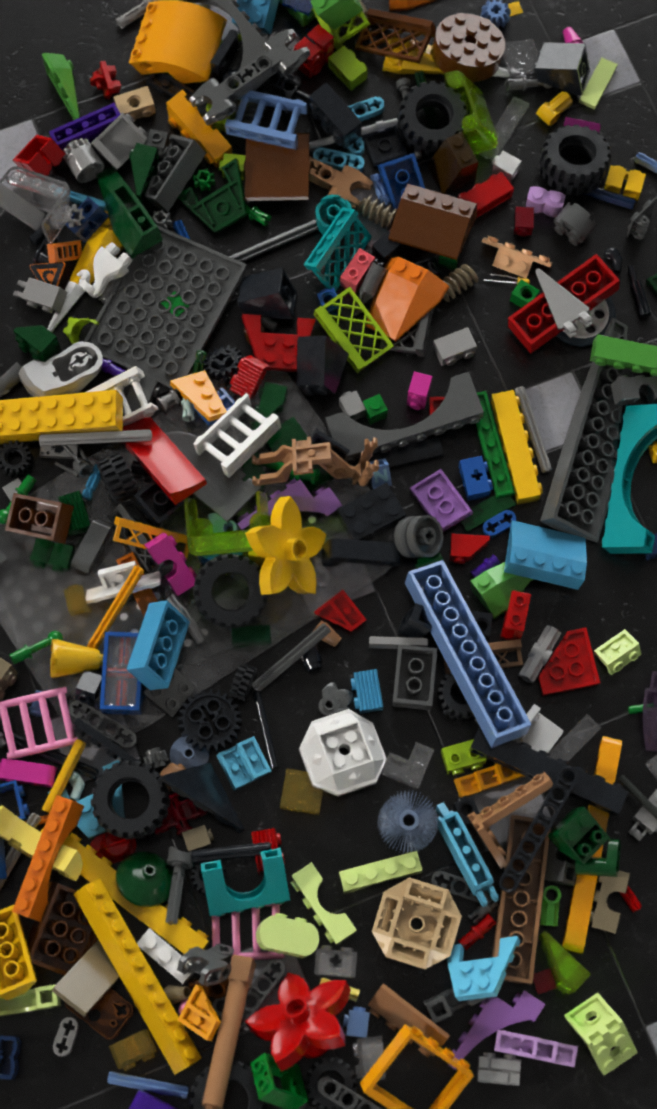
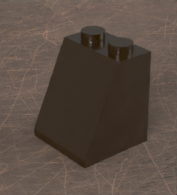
M460 132L444 140L428 163L427 168L440 192L447 195L475 183L478 160L463 132Z

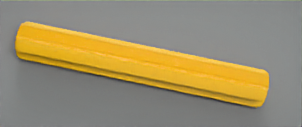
M75 740L42 807L43 811L50 813L56 795H62L86 747L84 741Z

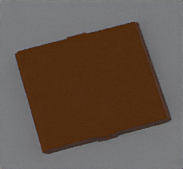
M294 133L297 135L298 140L296 150L246 139V161L244 166L245 201L309 200V172L311 168L309 160V133Z

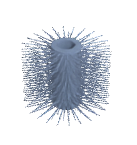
M406 791L403 796L401 792L400 796L398 794L394 799L390 798V802H395L391 804L386 802V806L383 805V810L381 808L379 812L385 820L378 817L381 821L387 822L377 823L378 828L384 834L382 837L387 836L384 842L389 839L387 841L388 844L394 838L390 846L399 835L403 836L404 834L403 853L406 847V840L407 853L409 845L410 852L413 849L416 851V848L418 851L422 847L426 848L423 845H429L427 842V832L431 843L432 835L434 839V829L437 832V828L434 825L439 826L438 823L433 822L438 819L435 818L438 813L435 815L432 813L434 807L430 808L432 803L425 807L429 803L428 801L421 808L426 799L418 809L416 807L412 811L413 791L410 805L409 791L407 798ZM408 818L412 820L413 825L406 826L403 820Z

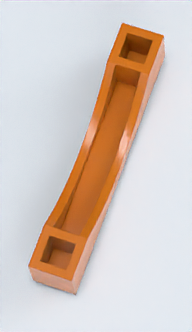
M56 795L12 912L41 922L48 904V885L54 861L63 842L77 826L84 809L83 805Z

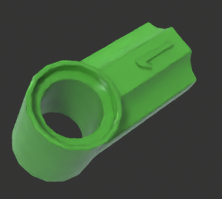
M547 886L543 889L540 925L558 927L561 891L556 886ZM549 889L553 890L556 894L553 901L548 900L546 897V892Z

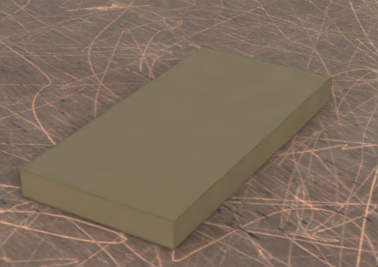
M99 939L52 990L53 993L84 1017L120 978Z

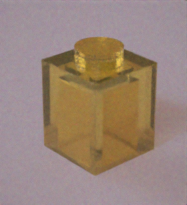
M74 584L68 586V589L63 590L68 612L71 616L90 612L83 585Z

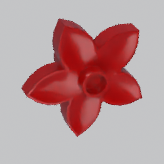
M288 972L278 989L280 1004L261 1008L253 1013L245 1023L256 1037L271 1041L272 1056L282 1072L293 1066L302 1056L316 1058L323 1055L328 1049L345 1046V1035L335 1016L341 1012L348 1002L351 989L346 980H333L320 984L311 991L303 978Z

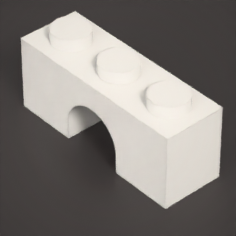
M150 928L137 942L144 952L183 985L194 974H183L177 970L179 959L182 955Z

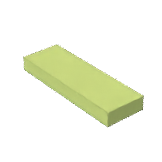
M601 57L583 95L579 99L580 104L595 110L618 64Z

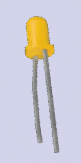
M490 274V275L513 278V279H516L517 282H508V281H497V280H487V279H484V281L513 283V284H518V283L520 282V280L522 279L523 281H525V282H527L528 284H530V280H529V279H526V278H520V277L515 278V277L506 276V275H499V274Z

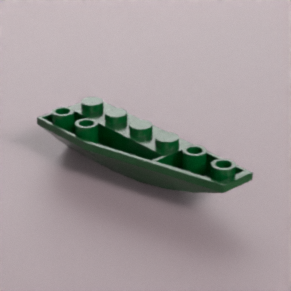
M110 166L98 173L96 176L113 232L129 256L133 258L161 242L163 239L157 225L118 172Z

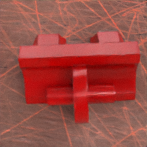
M100 61L101 67L93 72L90 84L97 86V89H102L104 98L108 99L112 93L120 92L121 84L119 80H111L117 74L115 66H107L106 61Z

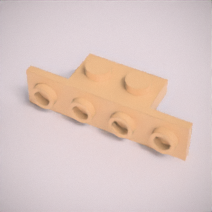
M488 236V238L482 239L483 243L498 248L492 266L527 278L533 261L547 267H551L553 264L549 261L550 258L539 255V257L532 255L533 252L530 250L522 249L520 251L515 249L516 246L511 243L505 242V245L498 243L499 239Z

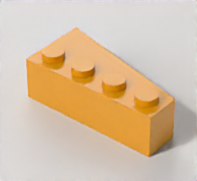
M182 89L166 102L169 116L168 122L174 129L177 128L180 131L182 137L195 140L206 152L205 160L217 168L220 160H223L224 153L232 154V146L216 128L212 129V124H205L197 107H193L186 99L187 94Z

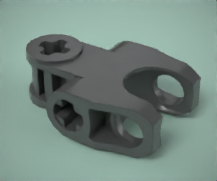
M217 944L207 950H203L198 946L189 949L179 959L177 970L183 974H201L199 983L204 986L219 984L225 981L231 972L230 960L234 954V949L225 944Z

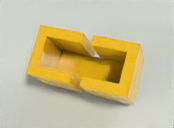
M611 165L604 189L620 194L623 180L626 179L627 182L623 195L638 201L646 174L638 170H630L629 172L622 166Z

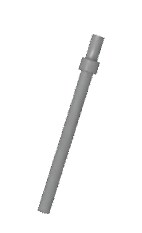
M394 118L384 122L380 120L373 125L362 127L361 135L375 131L382 132L386 128L397 126L398 119ZM333 136L310 142L309 150L335 143Z

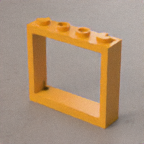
M405 1024L360 1082L363 1092L388 1109H413L376 1085L412 1038L458 1069L429 1108L449 1109L474 1076L469 1068L470 1064L463 1058L459 1060L454 1057L455 1054L450 1049L439 1047V1043L432 1037L428 1039L424 1037L423 1032L417 1027L413 1026L411 1028Z

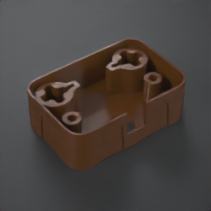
M112 988L91 1009L99 1010L101 1015L97 1021L89 1019L90 1011L84 1017L65 1002V1006L71 1012L88 1023L90 1027L104 1038L110 1040L115 1039L119 1035L122 1028L135 1013L133 1011L134 1006ZM115 1005L124 1007L126 1005L127 1007L125 1010L127 1011V1014H121L119 1016L118 1014L120 1013V1011Z

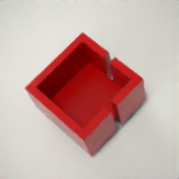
M319 24L307 34L316 43L315 45L304 37L294 46V51L303 47H307L310 51V56L298 68L309 79L314 74L317 75L326 63L328 64V57L334 53V36Z
M36 135L12 161L26 176L42 180L50 174L52 166H57L61 163L65 153L52 138Z

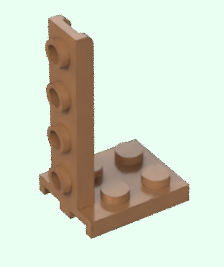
M545 772L534 776L525 785L518 786L514 792L501 797L492 806L485 807L479 814L476 815L475 812L467 815L500 868L507 865L504 859L507 855L489 827L553 786V782Z

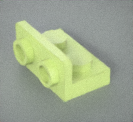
M624 629L595 649L594 653L607 667L608 673L613 675L621 671L631 661H635L641 655L639 643Z

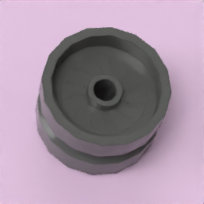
M431 515L404 517L395 528V545L401 555L407 558L433 557L442 547V527L438 520Z

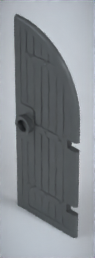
M180 431L165 433L207 482L205 486L193 494L227 523L261 490V486L252 484L251 478L244 482L242 479L246 474L240 469L228 478L223 473L222 462L205 450L199 456L193 444L198 436Z

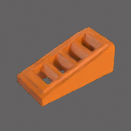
M81 240L47 244L49 263L77 260L82 253ZM74 245H76L77 255H75ZM64 246H65L66 257H64V250H63V247H64ZM69 246L71 248V256L69 255Z

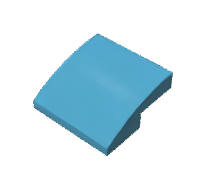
M254 736L217 754V758L233 790H237L271 772Z

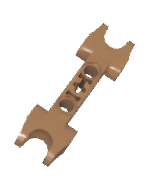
M309 156L311 165L309 181L330 190L328 195L335 194L345 200L347 199L352 209L357 210L360 201L351 192L357 188L371 190L373 182L351 166L345 165L340 172ZM327 175L330 176L329 179H324V178H323L324 176H327Z

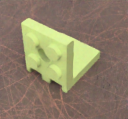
M596 993L564 1015L568 1023L587 1044L599 1070L604 1076L638 1053L624 1022L599 993ZM597 1016L594 1020L588 1021L589 1018Z

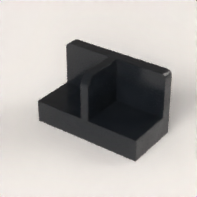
M416 603L403 616L398 633L408 638H423L431 630L432 626L426 624L421 615L422 605Z

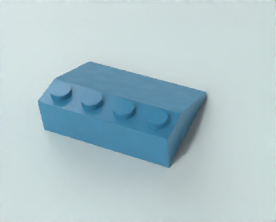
M512 520L504 572L578 590L584 582L586 574V538Z

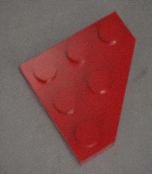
M586 627L567 631L538 676L542 696L600 685Z

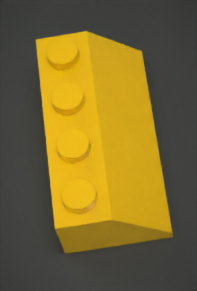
M14 905L0 910V998L7 1001L26 993L37 981L19 914L12 912Z

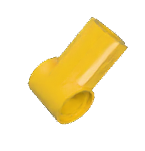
M560 92L549 103L545 102L538 109L536 115L547 125L552 126L558 120L560 114L572 105L573 101L567 92Z

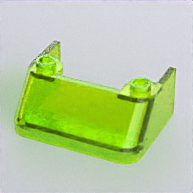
M256 491L257 513L250 518V529L269 525L267 493ZM184 499L188 550L192 555L207 556L253 551L245 534L250 529L214 533L213 524L210 520L206 518L198 519L196 500Z

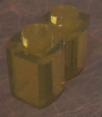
M148 1028L109 1046L118 1070L123 1068L124 1071L136 1067L135 1062L141 1059L143 1062L154 1058V1053L158 1051Z

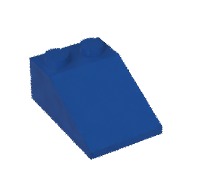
M414 153L377 165L393 211L398 209L400 199L407 184L425 188Z

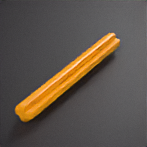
M134 566L88 642L87 647L99 648L105 638V632L109 631L143 575L144 569L142 567Z

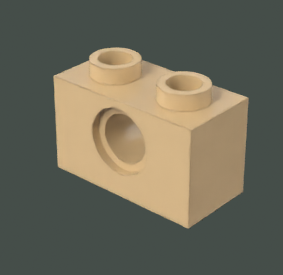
M148 86L114 96L115 105L120 114L122 112L125 115L128 113L134 120L149 117L156 113Z

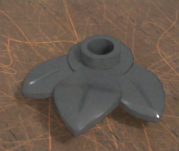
M334 682L327 684L322 690V699L318 704L321 714L329 716L349 709L347 706L353 699V693L346 689L338 690ZM328 703V704H330L332 707H331V708H328V707H326L325 704Z

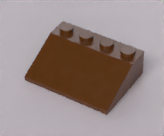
M407 184L400 199L388 239L458 260L477 218V204Z
M50 882L48 885V904L41 922L34 921L26 943L32 964L65 976L96 943L98 938L73 895L77 890L59 883Z

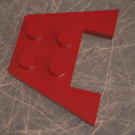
M242 314V320L255 358L268 364L267 370L297 372L298 337L310 336L316 319L298 318L297 335L261 332V315Z

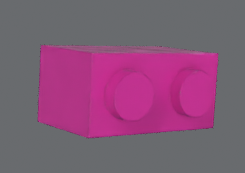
M414 371L407 397V405L410 408L425 410L431 389L432 376Z

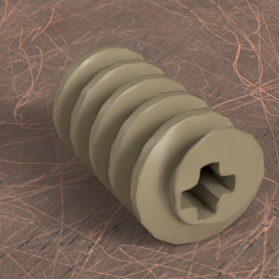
M372 195L368 198L364 197L358 205L357 213H362V216L368 217L370 221L375 219V224L381 223V227H387L389 231L393 225L397 209L390 212L391 206L389 205L385 209V202L378 205V198L372 201Z
M463 264L455 272H451L449 276L443 278L442 281L449 285V289L443 297L446 302H450L449 296L453 299L456 297L454 292L460 295L462 293L460 288L466 291V284L472 287V280L478 283L479 278L470 266Z

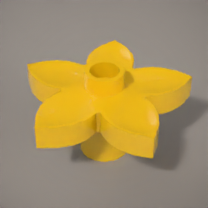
M291 496L280 497L271 513V525L257 526L245 533L249 543L248 556L261 568L259 577L261 595L280 593L288 586L299 594H316V573L310 557L320 552L327 534L316 527H302L301 514Z

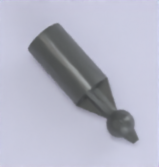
M373 262L360 287V301L363 305L375 296L387 269ZM354 309V316L357 317L360 313H362V310Z

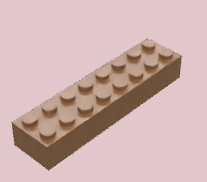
M517 815L510 816L505 849L507 856L504 857L507 864L533 818ZM535 824L533 832L536 835L543 834V827L540 824ZM547 835L515 891L504 892L500 889L492 958L498 957L500 938L518 936L521 940L519 947H516L513 952L514 958L512 963H509L506 968L505 982L531 985L533 982L549 847V837ZM531 842L523 844V850L526 853L533 851L534 846ZM516 859L513 862V868L516 871L523 869V862ZM506 877L503 880V886L506 889L513 887V880Z

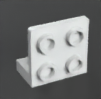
M534 704L526 714L532 724L527 735L513 741L517 743L525 742L531 745V749L535 751L543 750L549 753L564 731L540 714L541 708Z

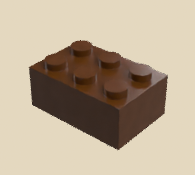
M13 493L5 531L65 544L74 506Z

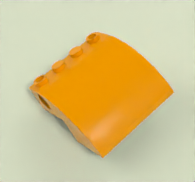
M178 0L149 2L131 52L129 64L142 75L168 72L182 84L208 81L211 72L210 61L218 50L227 19L208 8L190 2Z

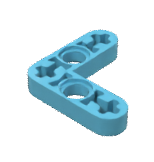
M372 97L348 107L360 121H364L382 114L384 111V101L380 97ZM357 109H363L365 113L363 115H357L355 111ZM360 137L355 141L359 150L353 148V144H351L347 148L350 154L361 156L364 153V142Z

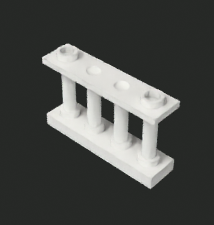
M137 366L86 391L117 390L123 397V412L125 414L123 416V426L134 423L142 418L151 417L155 411L159 410L158 406L153 403L148 404L139 383L140 379L144 378L145 375L143 370ZM128 385L133 386L141 408L133 412L123 392L124 388Z
M247 393L237 399L235 404L193 443L199 456L206 450L220 460L223 473L228 478L281 428L277 415L273 413L269 418H265L251 408L252 405ZM245 412L261 425L253 431L240 422L238 418ZM233 425L247 435L248 438L243 443H239L225 433V431ZM218 437L235 449L229 456L224 455L211 445Z

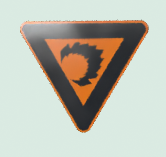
M65 262L31 264L30 268L37 280L58 286L66 264Z

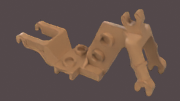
M307 437V440L302 441L292 439V447L282 445L275 452L259 454V458H256L254 455L252 456V463L254 465L275 462L284 463L275 473L261 474L259 479L253 476L252 484L262 486L287 482L292 468L294 475L313 473V465L318 464L336 480L352 478L353 485H356V482H358L360 486L364 487L373 477V472L379 470L378 460H374V464L369 462L374 449L378 447L377 438L374 437L371 442L368 439L364 440L365 448L361 452V457L356 466L349 465L332 450L330 442L312 444L311 437Z

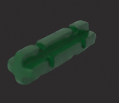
M198 350L196 352L193 374L204 371V361L207 358L206 351Z

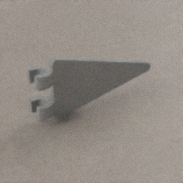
M536 269L537 278L557 328L559 330L564 328L569 338L577 335L575 332L577 329L572 322L580 319L585 328L591 326L593 319L588 314L589 307L541 269Z

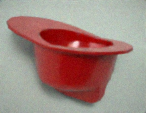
M107 832L95 837L90 846L97 851L95 854L97 857L102 859L104 856L114 864L135 852L136 839L119 838Z

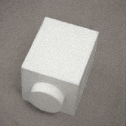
M503 150L492 161V173L497 175L502 172L511 183L520 170L521 160Z

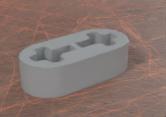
M67 1017L61 1021L53 1043V1051L56 1055L64 1057L71 1053L79 1031V1023L76 1019ZM70 1021H73L72 1025L75 1026V1029L70 1030L68 1036H65L67 1028L64 1027L65 1023L69 1024ZM64 1038H67L65 1045L68 1046V1049L60 1053V1048H57V1046L63 1043Z

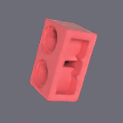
M359 248L340 276V286L344 289L351 287L354 293L357 294L372 262L375 260V256Z

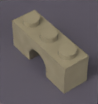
M619 870L618 877H599V882L602 885L600 891L596 890L594 902H597L596 910L591 911L589 922H593V928L617 933L621 913L609 907L608 897L612 892L616 891L626 893L631 873Z

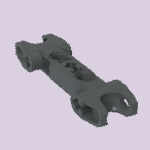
M293 29L286 30L268 39L263 45L266 53L247 64L219 84L216 78L210 79L201 85L190 97L189 101L193 107L204 103L212 105V108L203 117L206 125L224 120L233 114L237 108L234 103L235 100L244 96L279 70L284 76L290 75L310 56V51L307 47L296 51L287 48L296 38Z

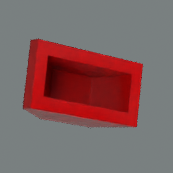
M451 534L449 561H454L455 564L469 562L488 546L490 536Z

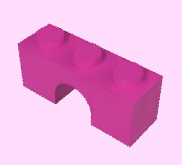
M163 532L146 543L145 547L158 565L165 560L173 561V569L164 577L173 592L179 596L194 586L197 575L191 566L188 568L185 564L187 559L182 551L178 552L175 548L177 543L172 535L168 536Z

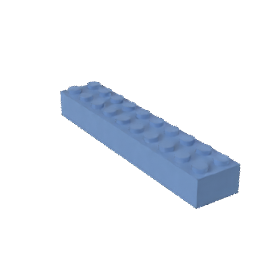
M441 560L409 571L405 585L415 604L418 603L423 606L421 615L425 623L432 626L430 632L490 747L493 748L527 735L532 724L444 561Z

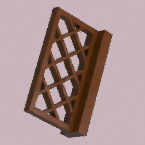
M369 8L367 16L370 25L362 30L355 49L357 51L420 63L431 37L435 36L436 28L431 20ZM371 25H376L379 27L373 32H369V28ZM389 28L394 29L395 32L385 36L383 31ZM404 32H410L411 34L403 39L399 36ZM382 33L383 38L374 42L372 37ZM425 35V39L417 43L415 38ZM397 36L399 41L390 45L388 40ZM371 39V44L362 46L364 41ZM413 39L415 44L405 48L404 43ZM384 42L387 43L388 47L382 50L377 48L378 45ZM400 45L404 48V50L398 53L392 50ZM417 48L419 50L416 57L408 54Z

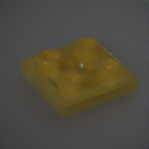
M287 769L280 808L319 815L323 790L312 786L307 772Z

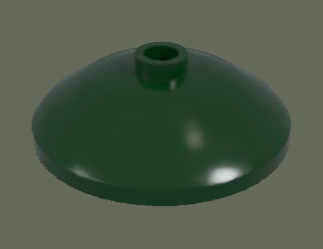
M135 852L126 856L120 862L115 876L116 885L122 896L129 902L141 907H155L169 899L173 869L167 865V861L157 854Z

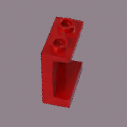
M514 590L511 592L500 639H521L525 628L531 594Z

